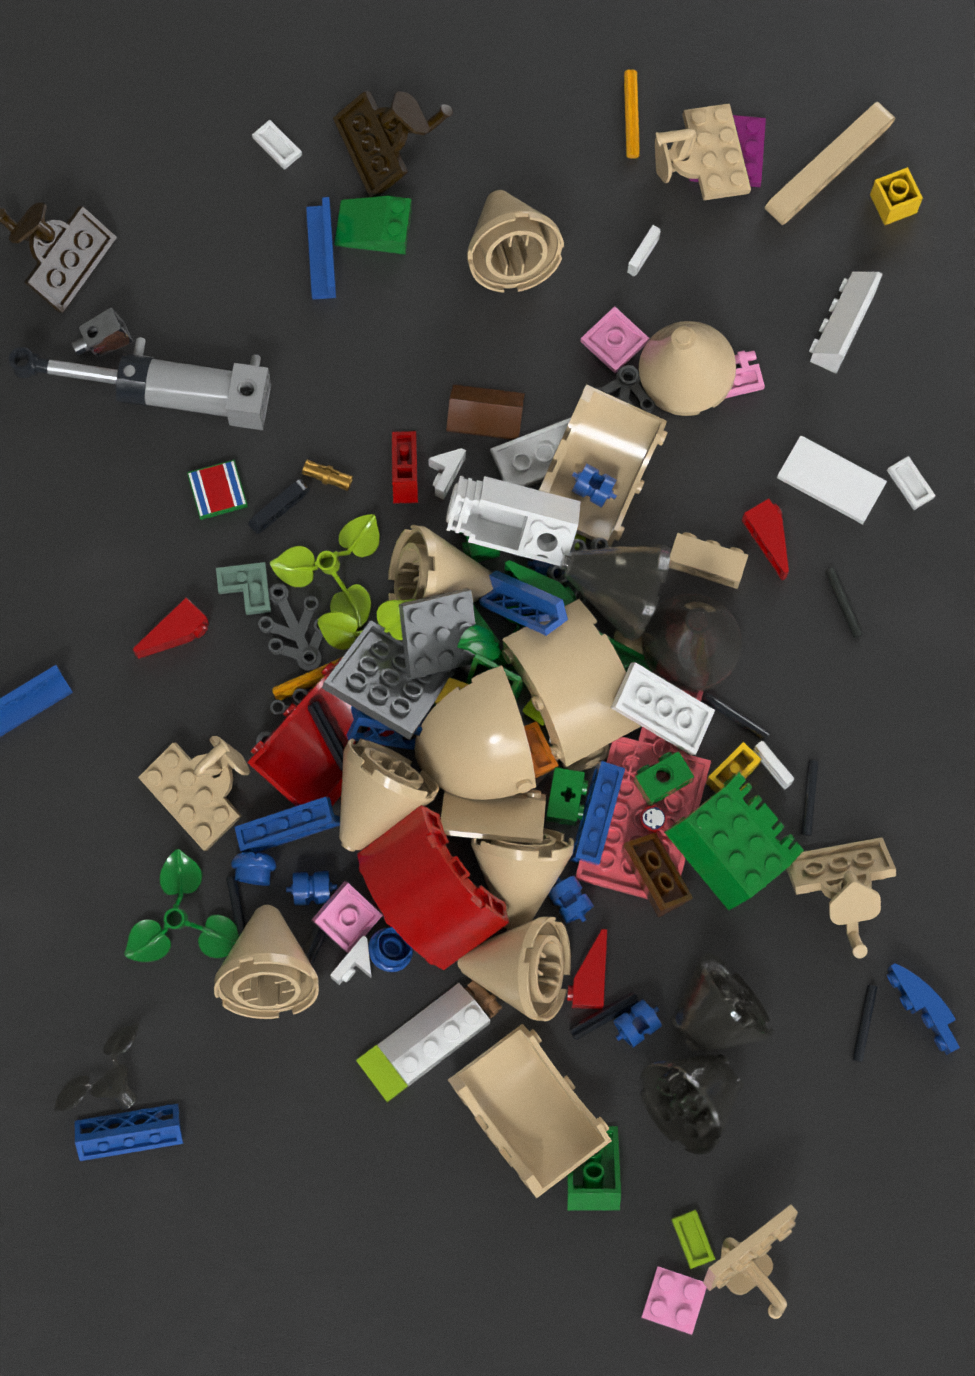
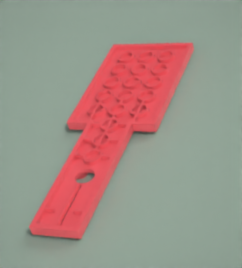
M676 602L656 675L673 685L671 681L672 674L678 670L686 671L691 679L690 684L685 688L679 689L701 702L724 614ZM644 727L641 729L638 741L625 737H620L613 741L607 763L625 768L600 864L597 866L580 861L575 876L576 879L648 899L621 852L623 844L655 833L646 831L641 825V814L649 806L635 785L634 779L637 775L636 772L643 766L649 764L652 767L659 763L658 759L664 754L671 752L673 755L678 751L694 775L693 782L652 806L660 807L666 814V823L656 834L681 876L686 858L664 832L683 816L686 818L700 806L711 760L688 755L685 751ZM665 772L656 774V778L660 782H667L669 780V776Z

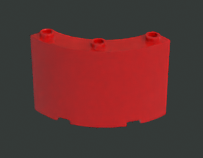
M342 658L335 664L330 662L321 671L324 676L297 705L292 703L285 710L283 715L286 718L263 743L260 740L250 751L254 755L247 763L295 806L323 797H329L333 806L341 796L343 771L336 764L307 706L315 701L321 702L343 746L346 747L349 741L347 733L354 720L351 705L322 689L324 681ZM386 730L380 733V736L387 737L393 734L394 731Z
M420 805L357 854L359 870L374 901L383 913L385 922L393 927L402 939L425 958L429 964L445 970L507 925L509 919L505 902L495 897L482 885L477 888L469 880L470 873L459 858L451 856L446 847L449 841L444 832L440 815Z

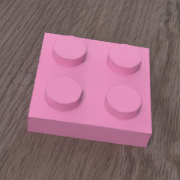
M614 306L581 338V343L616 374L621 367L646 345L649 337Z
M344 881L313 917L312 921L346 953H349L362 936H366L383 915L348 882Z
M657 1266L641 1318L692 1335L707 1287L703 1281Z

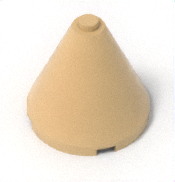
M497 190L488 195L468 247V264L475 280L487 289L504 292V288L517 287L518 292L524 291L542 283L555 272L562 260L561 251L562 247H564V242L559 228L550 218L509 193Z
M684 321L662 328L648 340L640 356L639 376L646 395L654 401L656 406L675 415L692 416L698 415L701 411L710 407L715 408L727 397L733 387L736 376V360L730 343L718 330L700 322Z
M411 525L412 530L405 529L399 536L389 567L388 580H394V594H388L389 600H418L468 588L472 590L473 602H476L493 590L489 577L492 574L491 571L424 526Z
M353 738L348 741L343 752L339 839L342 841L341 845L345 849L355 852V850H362L420 805L426 806L433 801L439 791V786L425 770H422L419 774L410 766L412 761L401 754L365 739H360L357 744H353L355 741Z
M543 828L542 844L471 838V845L489 892L505 902L509 923L504 926V928H507V931L533 920L573 854L574 840L572 838H569L567 843L564 841L563 833Z
M263 905L255 910L218 970L214 980L215 997L222 999V1006L235 1014L257 1019L279 1018V1012L291 1009L293 1015L311 1006L319 992L317 973L280 911L271 905Z
M539 917L483 941L458 960V967L464 975L530 1019L549 1021L559 1012L567 993V989H561L563 976L570 975L571 971L569 937L563 923L555 922V917Z

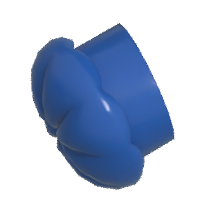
M242 852L237 854L231 862V866L235 869L236 881L262 886H270L271 872L277 867L275 860L271 856L259 852L256 854L254 852Z
M393 927L378 930L369 941V957L373 964L383 971H400L412 959L413 948L402 939Z

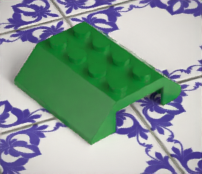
M737 772L724 782V787L686 818L683 816L664 832L728 910L753 897L791 866L804 851L797 841L791 844L795 839L791 834L785 836L778 843L775 837L782 831L784 825L779 822L772 827L778 821V818L765 802L755 808L762 801L759 795L750 799L748 804H746L742 798L750 792L752 786L747 783L741 787L746 779L740 772Z

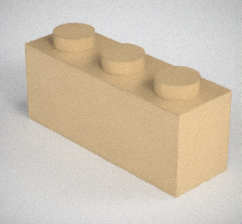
M677 533L667 567L738 589L748 555L735 547L730 549L721 547L718 542L713 540H706V542L699 540L691 533Z

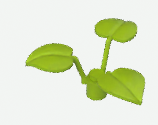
M373 514L360 516L342 528L339 534V543L348 550L342 552L335 551L334 553L323 551L318 555L315 562V557L308 548L303 546L292 547L270 562L273 571L283 582L293 587L309 585L314 578L313 571L318 568L325 574L332 575L343 592H338L332 597L330 603L331 612L348 613L357 619L358 628L362 627L370 615V596L361 585L354 584L348 589L345 587L337 574L340 568L338 557L349 555L352 551L358 557H367L377 550L380 543V534L376 517Z
M415 599L389 600L382 603L377 610V624L385 628V633L390 632L393 638L403 640L399 604L414 601ZM329 612L318 619V626L325 640L336 649H349L356 640L355 636L358 637L362 632L356 631L358 628L357 619L345 612Z

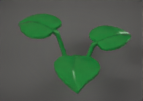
M519 606L507 607V609L518 608ZM530 613V614H524L523 616L526 617V616H532V615H536V614H535V613ZM506 618L510 622L517 624L513 633L519 631L521 627H526L511 619ZM474 625L465 630L460 637L457 648L468 650L475 655L477 653L510 672L515 670L513 665L510 666L502 655L504 647L500 651L499 644L495 642L494 635L488 629Z
M175 850L167 858L160 874V885L163 891L168 895L178 893V898L173 908L169 909L164 915V929L162 930L160 924L154 920H142L135 924L129 934L124 953L125 957L131 960L152 962L163 958L171 948V941L165 935L169 928L181 929L189 926L203 931L199 936L198 944L201 951L212 958L228 956L239 938L234 922L223 915L210 916L204 927L189 922L187 913L179 909L183 892L193 893L198 889L202 881L200 867L182 850Z

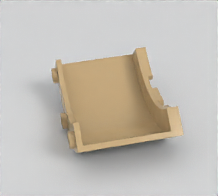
M586 384L539 491L581 501L576 533L591 540L596 537L604 538L607 540L608 546L611 547L614 539L619 541L625 529L621 526L634 493L639 494L645 481L641 480L657 444L662 446L668 432L664 431L667 421ZM587 463L597 468L600 475L606 473L617 479L612 489L614 490L613 493L617 495L616 498H607L602 508L590 502L589 496L583 498L572 492L577 482L575 481L576 478L572 476L573 472L577 474L579 472L582 473Z
M580 599L565 606L568 620L547 636L524 627L502 639L504 647L502 655L508 664L513 665L530 691L533 706L537 711H540L552 744L550 747L551 753L556 760L560 759L566 767L641 727V725L611 708L626 675V671L607 635H600L594 626L597 620ZM550 621L540 622V624L546 625Z
M521 1024L448 1079V1081L465 1106L470 1109L477 1123L504 1159L516 1170L520 1179L532 1194L538 1198L612 1140L606 1133L609 1127L601 1117L596 1119L574 1093L573 1090L576 1087L568 1076L563 1078L539 1045L542 1042L539 1035L534 1029L529 1031Z

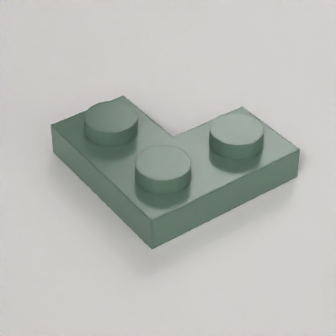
M265 562L216 568L219 594L243 592L246 615L271 612Z

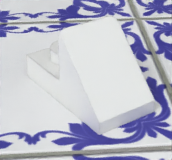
M461 448L428 459L429 467L441 472L437 474L433 482L435 496L444 500L466 459V450Z
M362 936L331 973V979L338 985L342 981L347 983L356 972L353 969L355 966L372 978L368 940L365 936Z

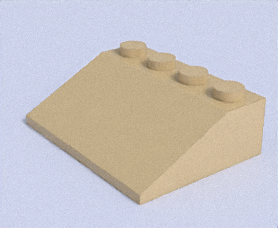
M530 789L528 792L517 793L504 798L479 800L460 797L444 790L441 823L445 834L449 836L542 844L546 794H541L539 790Z

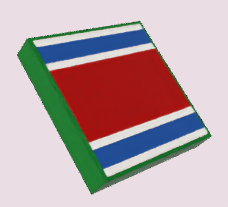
M235 460L187 473L200 520L248 507Z

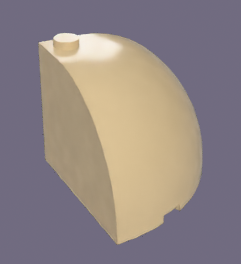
M502 666L475 676L471 679L473 683L463 689L459 687L454 689L431 710L421 725L423 730L415 740V758L421 770H425L441 789L464 798L488 800L525 793L530 789L536 788L534 766L526 732L515 697Z

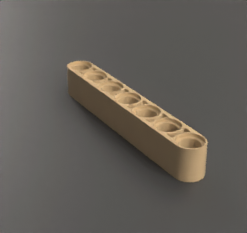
M879 102L873 104L774 195L765 206V210L781 225L787 223L893 124L895 117Z

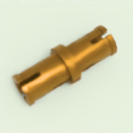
M308 459L302 470L303 475L322 481V484H331L346 491L349 490L353 480V476L334 470L333 466L328 465L326 467Z

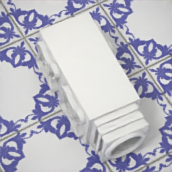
M460 476L458 483L453 488L446 515L447 531L454 530L458 534L459 532L464 533V535L469 536L468 542L565 567L578 528L581 501L484 476L483 482L478 480L475 482L471 478L467 480Z

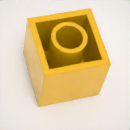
M908 167L876 179L870 193L884 225L916 214L923 199Z

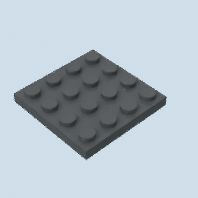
M370 621L324 681L322 689L410 740L434 706L449 677L453 679L457 670L450 669L414 679L408 678L403 640L393 638L390 632H384L385 628Z

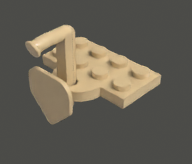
M730 104L684 110L682 115L686 129L656 132V172L664 183H669L672 172L677 171L684 177L698 179L703 200L750 193L751 187ZM673 142L671 149L668 150L666 143Z
M212 736L209 739L214 748L208 754L198 755L193 759L177 743H172L138 777L204 851L210 849L242 817L226 798L232 789V769H235L241 775H249L251 773L244 757L218 736Z
M883 838L802 852L791 866L787 868L796 895L821 890L826 897L832 899L829 902L831 921L837 925L846 924V934L853 949V955L856 958H864L868 950L863 945L859 936L858 922L875 918L881 910L880 895L877 891L871 889V881L896 876L895 865Z
M792 1205L788 1206L743 1242H738L731 1237L726 1238L722 1244L721 1259L709 1267L703 1282L709 1291L716 1286L720 1289L726 1285L732 1293L744 1295L755 1286H758L772 1303L768 1307L769 1316L773 1319L780 1318L787 1307V1301L768 1279L773 1270V1263L767 1252L772 1248L771 1244L776 1239L781 1242L792 1233L791 1229L796 1224L794 1220L798 1214Z

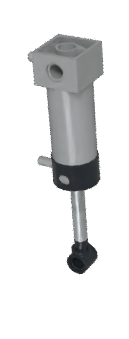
M142 337L136 338L133 355L126 353L122 355L118 370L40 358L39 354L32 353L25 347L15 348L9 355V362L14 374L20 378H29L32 375L36 376L37 373H45L116 384V400L118 402L228 417L230 426L263 430L271 380L268 368L259 367L261 360L259 355L251 356L250 365L234 363L233 371L157 360L154 357L143 356L146 340ZM21 360H28V363L24 366L17 365Z

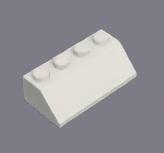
M852 272L849 279L844 278L839 288V291L842 292L840 299L834 298L829 309L832 315L829 320L824 319L819 330L822 336L820 340L814 339L809 352L813 353L810 362L837 373L876 293L882 273Z
M458 983L377 1046L409 1087L490 1024V1019L474 998Z

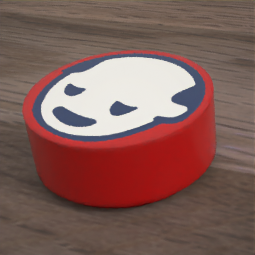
M649 806L641 814V825L648 832H658L666 823V814L660 807Z

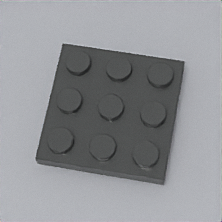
M465 588L399 604L408 678L414 679L472 664L475 654L468 650L457 648L459 639L465 630L475 625L472 590Z

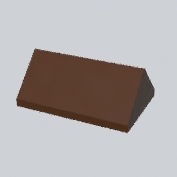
M453 384L449 399L446 431L511 440L517 439L520 435L525 393Z
M656 832L623 844L621 852L658 918L693 899Z

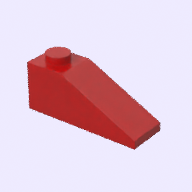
M416 431L392 432L393 503H418Z
M767 499L745 512L742 522L781 580H784L788 575L789 568L783 519L781 517L782 511L776 503L772 504L770 499Z
M185 598L132 650L135 656L140 659L191 642L196 637L200 638L208 630L207 626L209 625L208 619L196 606Z
M606 929L601 930L573 980V986L568 985L567 1001H572V1008L603 1009L607 944Z

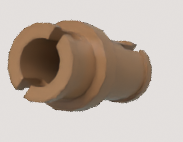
M475 981L469 983L468 987L465 988L490 1018L494 1017L499 1012L498 1010L502 1009V1006L496 1001V996L494 994L490 995Z

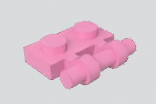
M743 350L737 352L735 360L736 364H739L741 368L736 369L733 387L726 398L763 390L765 387L759 364L749 366L748 363L749 361L756 360L755 351L745 352Z

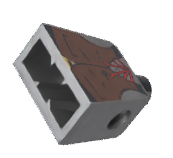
M109 308L79 327L83 337L72 342V346L78 356L91 350L96 357H100L133 343V340L124 321L112 308Z

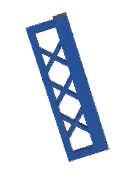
M329 197L322 198L323 206L306 207L312 299L336 298Z
M497 570L489 575L493 590L479 599L480 606L545 636L568 620L563 599ZM497 597H500V598L503 599V600H499V601H493V600L496 599ZM519 606L518 608L507 609V607ZM530 613H535V614H536V615L526 616V617L523 616L524 614H530ZM550 621L546 625L540 624V622Z
M56 665L0 698V737L73 693Z
M351 706L354 720L347 733L348 740L352 738L355 741L365 739L379 745L415 750L416 738L404 740L402 738L404 736ZM422 723L414 733L417 736H420L423 730L421 727ZM359 726L371 728V730L364 733L357 732ZM386 730L394 731L393 734L387 737L380 736V733Z
M604 761L595 766L570 862L578 863L579 861H584L597 866L600 864L625 768Z
M323 797L235 826L240 851L257 853L340 826V816L334 815L330 798Z
M178 1104L75 1121V1145L80 1161L183 1144ZM173 1114V1119L160 1120L163 1115ZM136 1120H146L143 1124H134ZM111 1124H121L118 1128L115 1129L108 1128ZM94 1128L91 1133L81 1134V1129Z

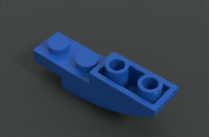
M896 963L891 965L887 969L889 972L887 978L892 987H897L902 995L899 998L905 1010H910L912 1014L922 1010L921 1018L928 1029L932 1028L936 1035L934 1041L941 1052L945 1051L946 1055L960 1048L948 1027L956 1019L940 996L927 983L908 969Z

